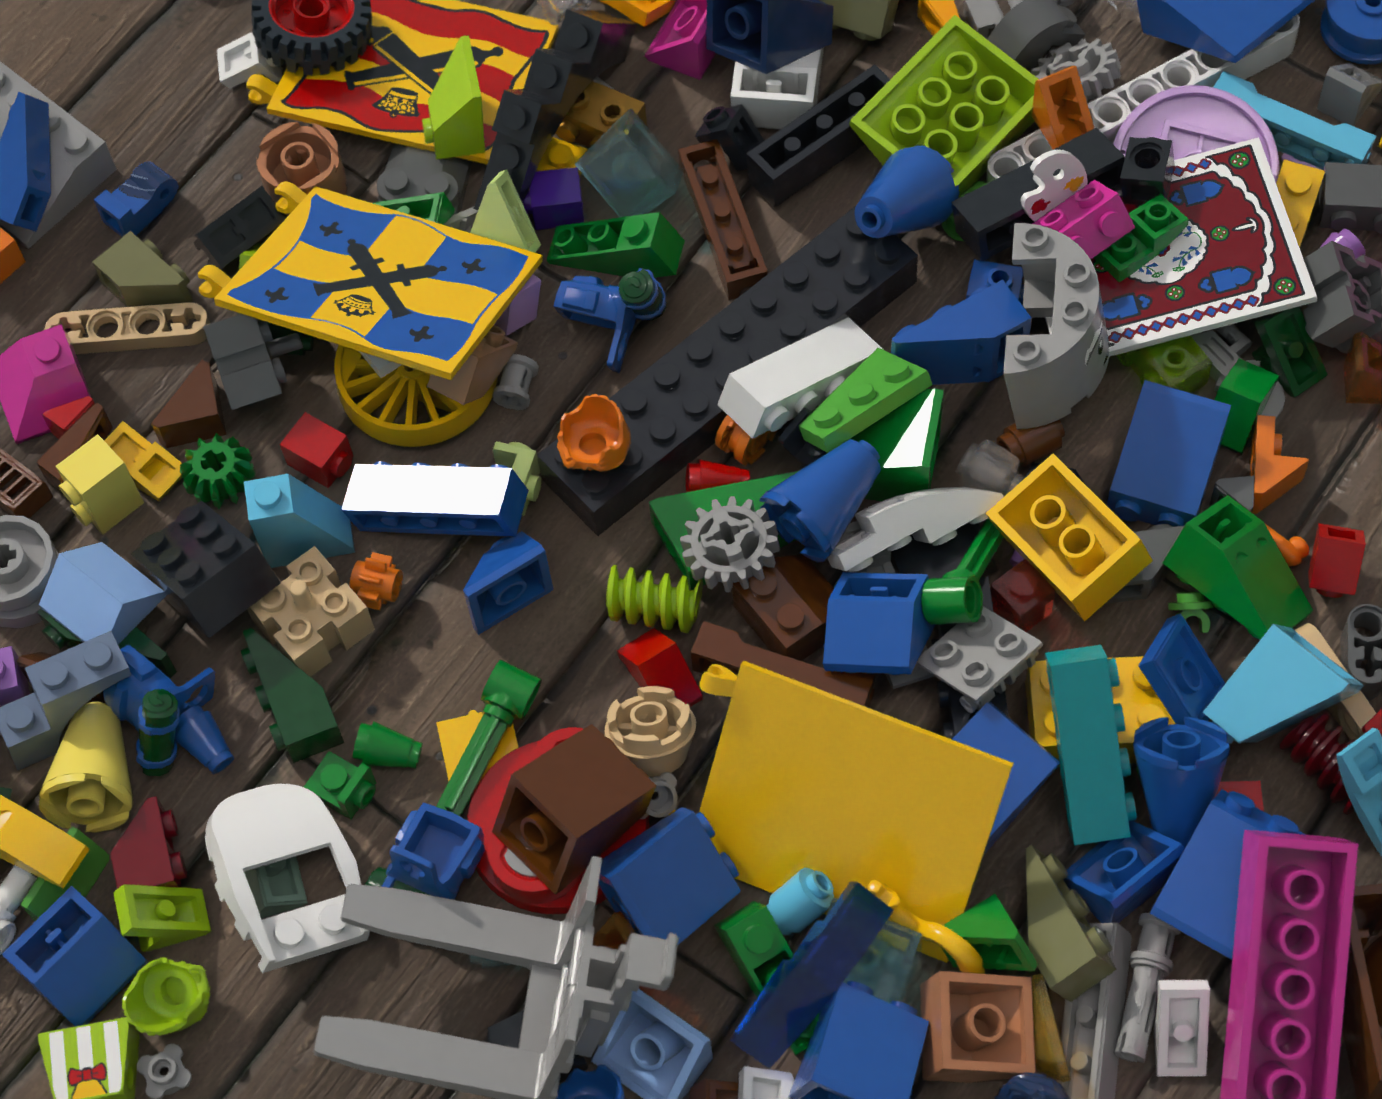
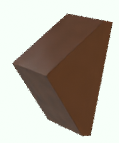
M203 359L151 423L162 446L170 448L197 442L198 438L202 440L214 438L216 433L220 436L227 435L218 384L210 364Z

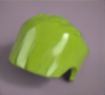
M166 957L146 963L137 972L123 995L122 1009H124V1015L127 1016L130 1024L135 1025L136 1030L141 1033H147L149 1036H160L187 1029L200 1021L207 1013L210 986L206 977V970L201 965L190 964L185 961L174 962V960L167 959Z

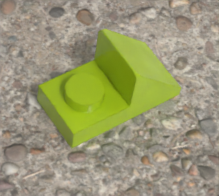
M123 884L113 892L122 936H138L142 951L156 950L201 937L211 932L203 891L200 888Z

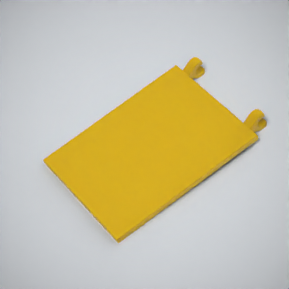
M746 661L741 663L738 676L724 666L712 664L701 677V690L712 695L731 697L699 812L707 818L715 832V836L710 840L718 853L725 852L736 866L739 875L735 879L774 893L803 868L821 871L830 879L834 888V904L823 914L947 963L949 959L939 945L932 941L916 938L898 927L887 916H881L867 900V886L873 880L886 884L900 897L901 905L925 921L944 925L964 913L1014 763Z

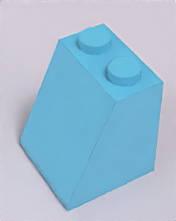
M1273 624L1203 713L1212 720V723L1225 730L1227 742L1230 744L1233 741L1240 744L1241 742H1260L1357 694L1364 685L1291 627Z

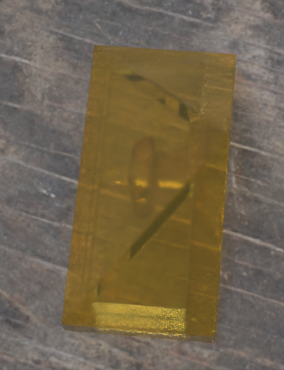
M1042 974L1034 975L1031 983L1035 1068L1061 1083L1071 1081L1044 977Z

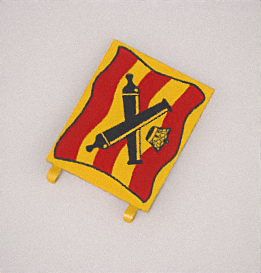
M370 0L372 10L371 39L369 45L367 44L365 53L362 56L358 54V59L355 63L350 65L345 61V69L336 71L333 66H330L329 74L320 75L319 68H313V75H304L303 67H299L296 73L289 72L286 68L278 85L259 74L251 75L246 83L247 88L251 89L248 95L251 103L258 105L269 103L267 114L310 124L314 123L323 127L409 147L434 151L433 143L425 144L422 119L429 118L428 99L460 37L469 35L482 98L485 153L458 156L457 158L488 164L497 132L493 131L492 127L504 90L524 88L535 50L551 49L559 30V23L458 0Z

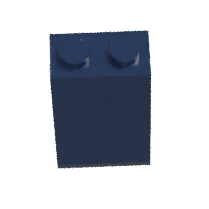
M707 0L706 49L764 74L771 73L832 44L834 6L820 0Z

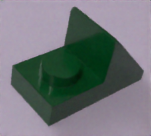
M1299 306L1268 314L1254 321L1263 345L1253 351L1252 356L1256 361H1260L1263 369L1279 375L1278 382L1289 396L1297 397L1328 375L1314 340L1306 332V321Z

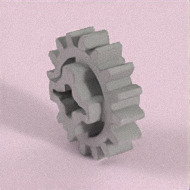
M1081 39L1076 46H1072L1069 42L1065 43V45L1056 50H1050L1051 57L1040 58L1038 60L1039 67L1031 70L1035 77L1041 79L1068 67L1076 66L1086 101L1103 96L1101 90L1103 88H1113L1115 86L1113 80L1121 77L1119 71L1121 65L1116 50H1113L1111 43L1102 45L1100 39H1096L1091 44L1087 43L1086 39Z
M730 496L727 506L722 507L718 500L714 499L712 500L713 510L709 512L702 508L696 510L698 522L686 521L685 527L688 535L680 538L684 551L682 556L685 565L690 567L693 578L696 581L704 577L707 588L711 590L718 582H723L725 592H730L735 582H739L744 590L748 589V578L754 576L762 581L765 579L762 567H774L776 565L773 553L780 551L775 521L769 520L768 512L764 507L755 512L754 503L751 499H748L743 506H737L735 496Z

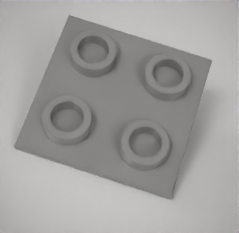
M983 606L981 617L977 622L956 624L919 657L916 664L962 693L964 696L960 698V703L968 712L973 713L976 709L980 710L996 696L994 690L998 693L1004 692L1006 690L1005 683L1013 684L1017 676L1035 664V657L1039 654L1038 650L1043 646V642Z

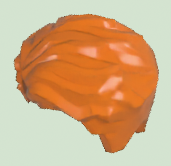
M592 394L585 396L575 410L564 413L562 416L560 432L557 436V448L562 462L567 469L608 471L618 467L625 460L631 445V432L621 410L614 401L609 400L604 395Z

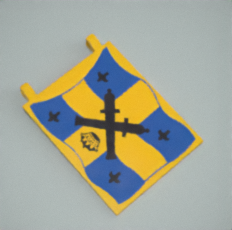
M284 181L275 188L276 195L284 196L276 202V209L281 213L289 214V216L231 279L222 270L213 265L204 266L197 275L199 279L206 280L199 287V293L204 297L214 298L216 306L452 380L542 263V255L317 186L307 195L293 183Z

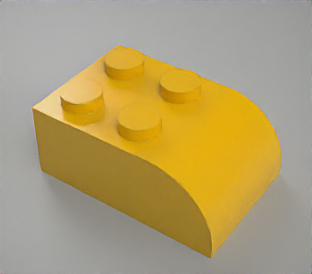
M1054 453L986 512L990 521L1010 545L1084 621L1153 561L1141 539Z

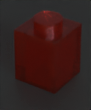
M1026 558L991 584L990 590L994 613L1025 632L1052 613L1055 589Z

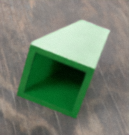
M924 390L850 438L857 442L860 440L868 442L880 455L878 462L881 471L864 499L884 501L898 495L931 489L941 435L944 390Z

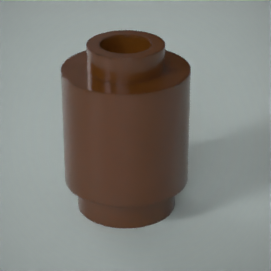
M1060 420L1027 429H1017L1014 423L1004 429L1003 435L997 437V446L1003 459L1011 468L1019 465L1026 467L1062 448V437L1065 436V430Z

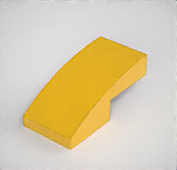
M124 421L104 440L124 461L136 487L159 502L182 478L180 473V464L182 462L157 442L151 444Z

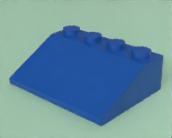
M1315 0L1136 1L1143 33L1237 63Z

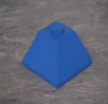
M521 531L516 537L499 539L491 546L489 551L483 554L463 589L473 628L478 635L554 590L545 549L540 543Z

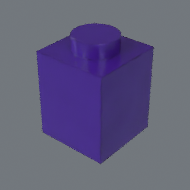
M578 167L535 172L530 189H528L523 202L526 213L533 214L535 230L584 222Z

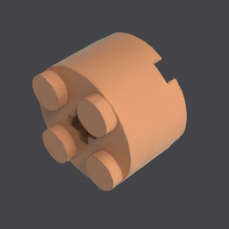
M289 122L273 129L263 138L260 144L261 151L257 158V168L264 189L275 203L284 197L275 194V188L284 181L293 183L307 195L315 186L346 195V173L334 136L323 126L312 123L313 127L300 126L299 122Z

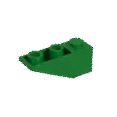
M660 212L556 226L546 261L553 265L618 276L636 272L639 268L650 270L653 272L654 278L676 275L685 240Z
M752 901L714 924V927L746 982L793 1054L797 1055L808 1047L823 1006L767 906Z

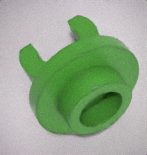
M1199 591L1176 593L1177 601L1168 602V610H1180L1176 615L1181 614L1185 620L1189 616H1196L1199 620L1200 632L1208 633L1210 630V619L1202 609L1214 608L1211 601L1204 600V595Z

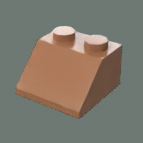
M939 971L920 984L921 1018L929 1021L922 1048L923 1080L972 1083L1009 1079L1021 1073H1035L1031 977Z

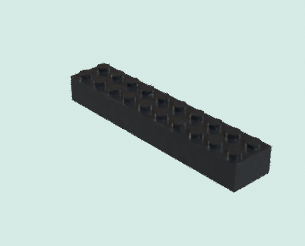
M855 206L609 398L621 410L631 432L630 449L621 465L603 472L590 471L589 469H567L562 462L557 448L558 439H556L537 454L542 480L599 536L687 466V463H691L715 443L717 431L727 416L717 404L730 373L847 317L861 327L917 282L918 255L896 235L872 238L864 234L855 221Z

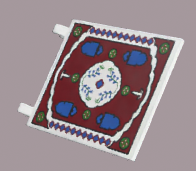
M1259 137L1174 160L1175 168L1167 200L1189 219L1188 225L1163 251L1132 275L1118 282L1094 258L1090 259L1096 270L1109 339V357L1317 302L1314 286ZM1121 189V190L1117 191V193L1119 194V196H1120V198H1121V200H1122V202H1123L1122 189ZM1124 204L1128 213L1141 206ZM1045 317L1049 334H1052L1053 317Z

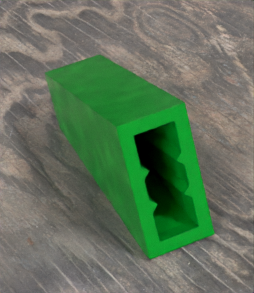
M798 471L659 497L649 501L651 523L681 575L687 576L690 590H694L699 580L696 581L693 578L691 569L686 567L682 556L684 551L680 538L688 535L685 527L686 521L698 522L696 510L698 508H702L706 512L713 510L712 500L714 499L718 500L721 507L727 506L730 496H735L737 506H743L748 499L753 500L756 512L765 503L759 501L765 492ZM779 534L777 535L780 548L788 544ZM703 577V578H702V581H703V585H705V584H706V581H705V578Z

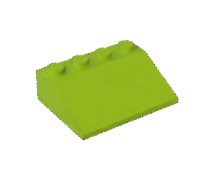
M954 15L850 120L849 125L882 165L885 164L892 154L904 148L923 145L938 151L951 164L954 170L951 175L955 186H959L960 196L986 173L990 156L1014 143L1034 122L1032 108L1035 81L1038 78Z

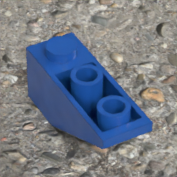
M18 91L15 102L9 110L8 120L0 139V219L12 225L37 232L51 195L49 103Z

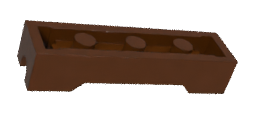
M715 139L678 149L682 176L693 199L729 301L740 297V292L743 289L754 286L768 275V271L718 140ZM698 161H708L709 164L696 167V171L694 170L693 166Z
M703 621L691 649L692 669L702 674L707 672L712 664H718L726 667L738 676L741 663L746 661L867 708H870L875 694V689H873L875 683L874 675L864 672L825 671L824 668L744 643L737 631Z

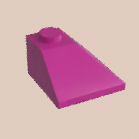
M62 324L21 338L0 355V402L16 444L51 432L42 416L45 411L86 396L91 397L71 340Z

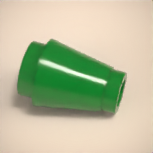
M375 721L372 725L361 723L352 758L362 760V763L367 766L409 767L416 769L423 743L414 741V739Z

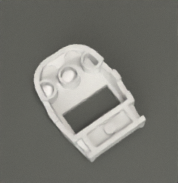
M271 784L234 794L223 800L216 807L205 829L209 861H213L217 877L215 888L221 902L226 901L236 920L234 925L243 941L252 939L262 958L258 967L262 973L368 940L369 930L341 921L345 894L261 919L244 871L329 846L346 889L349 884L361 885L354 855L329 810L314 792L293 784Z

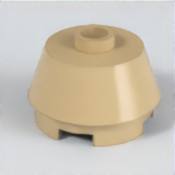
M660 686L637 688L638 696L627 699L621 704L616 699L609 707L607 713L605 737L611 739L617 748L638 768L645 771L649 777H656L662 773H671L677 770L687 757L696 730V719L690 710L689 704L685 705L684 702L675 698L674 690Z

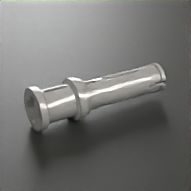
M1142 913L1139 917L1138 923L1142 929L1137 951L1131 953L1129 959L1131 968L1134 969L1133 979L1127 997L1120 1034L1114 1050V1054L1121 1059L1131 1062L1139 1061L1141 1063L1145 1062L1149 1036L1156 1013L1158 980H1163L1164 977H1167L1172 972L1173 962L1170 960L1175 935L1181 933L1180 930L1150 913Z

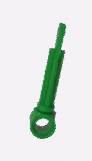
M989 518L985 520L957 569L945 573L942 578L928 579L924 583L921 602L923 614L929 624L975 623L980 619L983 610V594L979 580L1004 539L1003 535Z
M499 660L481 696V701L486 704L482 711L483 716L436 807L452 812L460 817L462 816L507 727L512 725L514 719L523 720L538 694L542 679L503 660Z

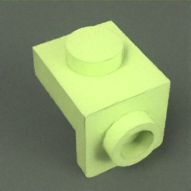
M495 442L493 447L495 463L512 468L529 490L522 513L525 516L529 502L537 500L541 488L537 452L519 442H510L509 444Z

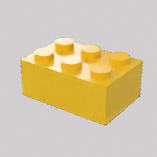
M1144 656L1115 657L1119 675V686L1111 687L1113 703H1121L1125 721V731L1117 732L1119 749L1127 748L1130 764L1137 763L1133 743L1135 731L1141 725L1164 717H1169L1168 725L1175 724L1138 666ZM1035 661L1032 667L1027 668L1025 681L1029 733L1036 742L1059 761L1046 661Z

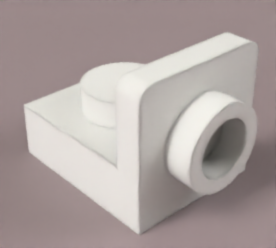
M253 32L217 49L219 79L229 89L247 81L253 74H263L274 83L279 82L282 78V69L273 64L272 57L267 60L262 55L261 48H257Z

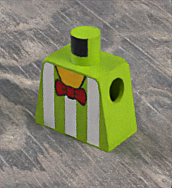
M127 1017L38 1033V1042L53 1099H135L140 1034L136 1030L135 1025L130 1024Z

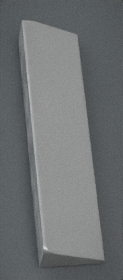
M1117 922L1091 923V927L1097 926L1110 942L1112 950L1107 954L1117 970L1072 1002L1065 999L1056 1081L1065 1088V1092L1070 1099H1115L1119 1057L1114 1054L1124 1015L1132 937L1130 932Z

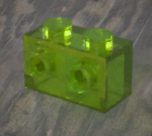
M1190 335L1116 355L1124 366H1130L1139 376L1142 386L1144 380L1188 393H1193L1208 384L1213 363Z

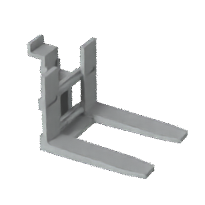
M592 856L564 921L397 888L349 884L346 889L341 913L342 922L387 937L529 968L530 975L518 1048L374 1020L322 1016L319 1022L314 1054L362 1071L494 1099H556L560 1073H569L573 1065L574 1054L592 1057L597 1045L603 1046L620 1010H628L632 991L637 992L639 986L663 991L668 989L674 977L678 936L669 933L665 940L631 933L626 945L621 944L618 950L604 946H593L595 927L592 926L602 858Z

